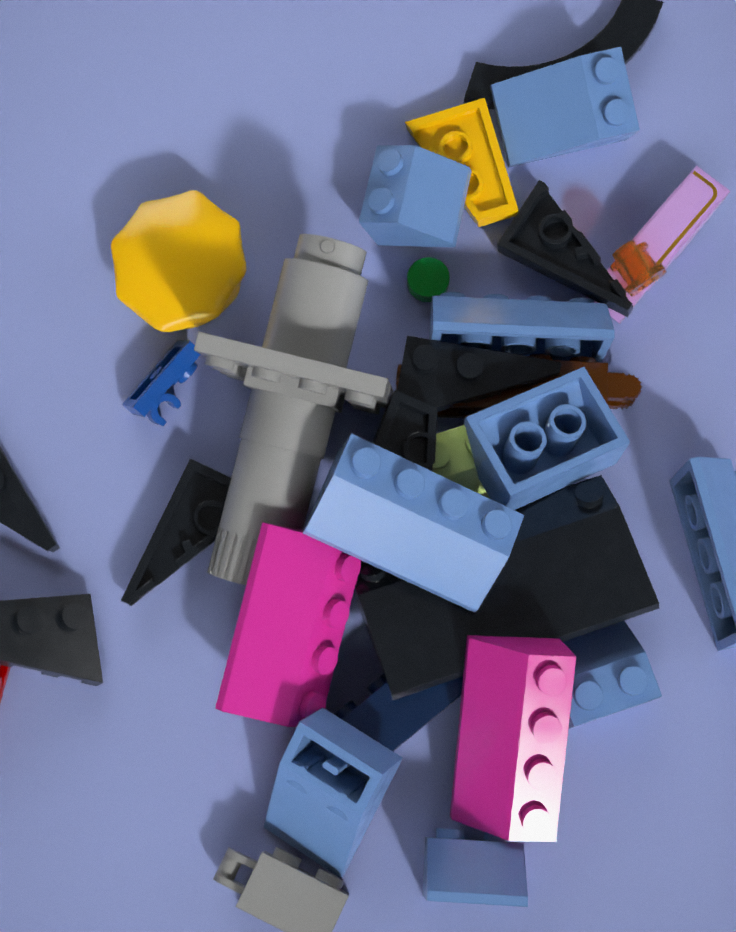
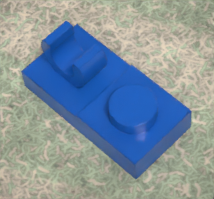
M177 340L122 405L133 415L142 417L147 415L152 423L164 426L167 422L158 414V406L164 401L176 409H179L181 406L180 400L175 395L165 392L171 385H175L177 382L180 384L185 382L197 369L198 364L195 361L201 354L194 351L195 345L190 340Z

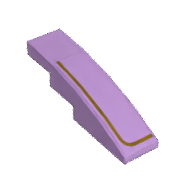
M698 166L674 190L607 270L613 280L617 279L625 289L626 297L632 302L633 307L646 291L648 292L672 261L677 259L730 193V190ZM608 308L610 316L621 324L626 316Z

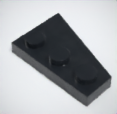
M395 390L390 396L372 443L433 472L436 452L437 408Z
M91 594L1 600L0 665L7 667L18 666L41 671L43 675L57 678L63 676L81 680V683L93 686L102 684L103 678Z

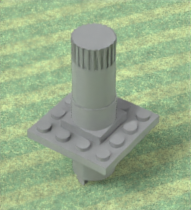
M299 235L294 258H286L283 262L262 347L198 331L194 351L206 357L205 365L213 367V369L220 371V373L227 375V377L244 381L243 385L251 389L239 435L241 441L207 571L213 576L238 584H247L262 522L303 530L320 461L324 459L335 412L341 413L344 400H347L354 409L379 415L380 408H386L390 396L394 392L388 378L347 368L368 285V280L361 276L367 252L360 247L320 235Z

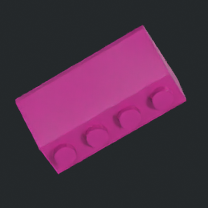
M262 522L215 709L286 727H297L299 721L321 708L326 709V700L334 668L338 661V652L349 617V609L362 560L303 534L304 530Z
M467 635L450 817L452 820L507 841L556 842L576 665V655L561 639Z

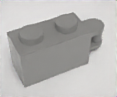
M228 847L213 878L216 882L241 894L236 905L237 908L284 932H332L349 897V893L341 889L344 880L320 868L314 876L298 868L302 859L278 847L275 848L273 855L263 851L258 861ZM241 864L253 869L246 886L234 880Z

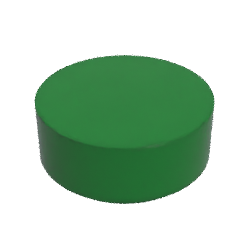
M431 257L421 258L415 261L409 268L407 287L415 299L422 302H432V296H440L448 290L450 274L446 265L440 260Z

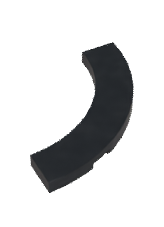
M621 0L614 16L592 40L574 52L553 61L536 65L511 67L476 62L464 97V104L485 98L488 109H495L490 89L491 84L585 54L621 47L626 65L641 50L655 27L663 2L659 0Z

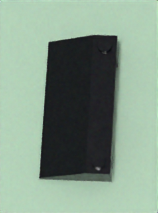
M602 475L564 487L515 510L523 514L524 518L511 554L476 612L467 610L361 561V569L353 594L393 700L463 677L467 635L559 638L564 642L659 609V601L624 515Z

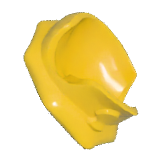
M189 190L170 197L141 203L127 224L111 242L116 296L145 322L161 332H173L199 327L219 317L237 298L241 281L246 273V260L240 223L197 190Z

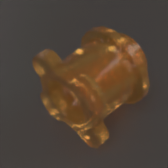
M631 240L612 254L615 261L610 266L612 272L618 271L628 285L625 290L631 297L639 294L667 273L662 263L657 265L646 250L649 246L647 242L637 245L634 240Z

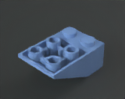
M321 708L298 723L280 761L263 827L341 879L344 877L403 757L328 710Z

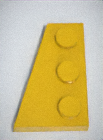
M485 98L405 122L407 130L421 148L470 167L472 173L464 208L478 227L516 216L518 206Z

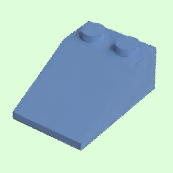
M621 47L581 55L490 85L508 167L625 141L640 130Z

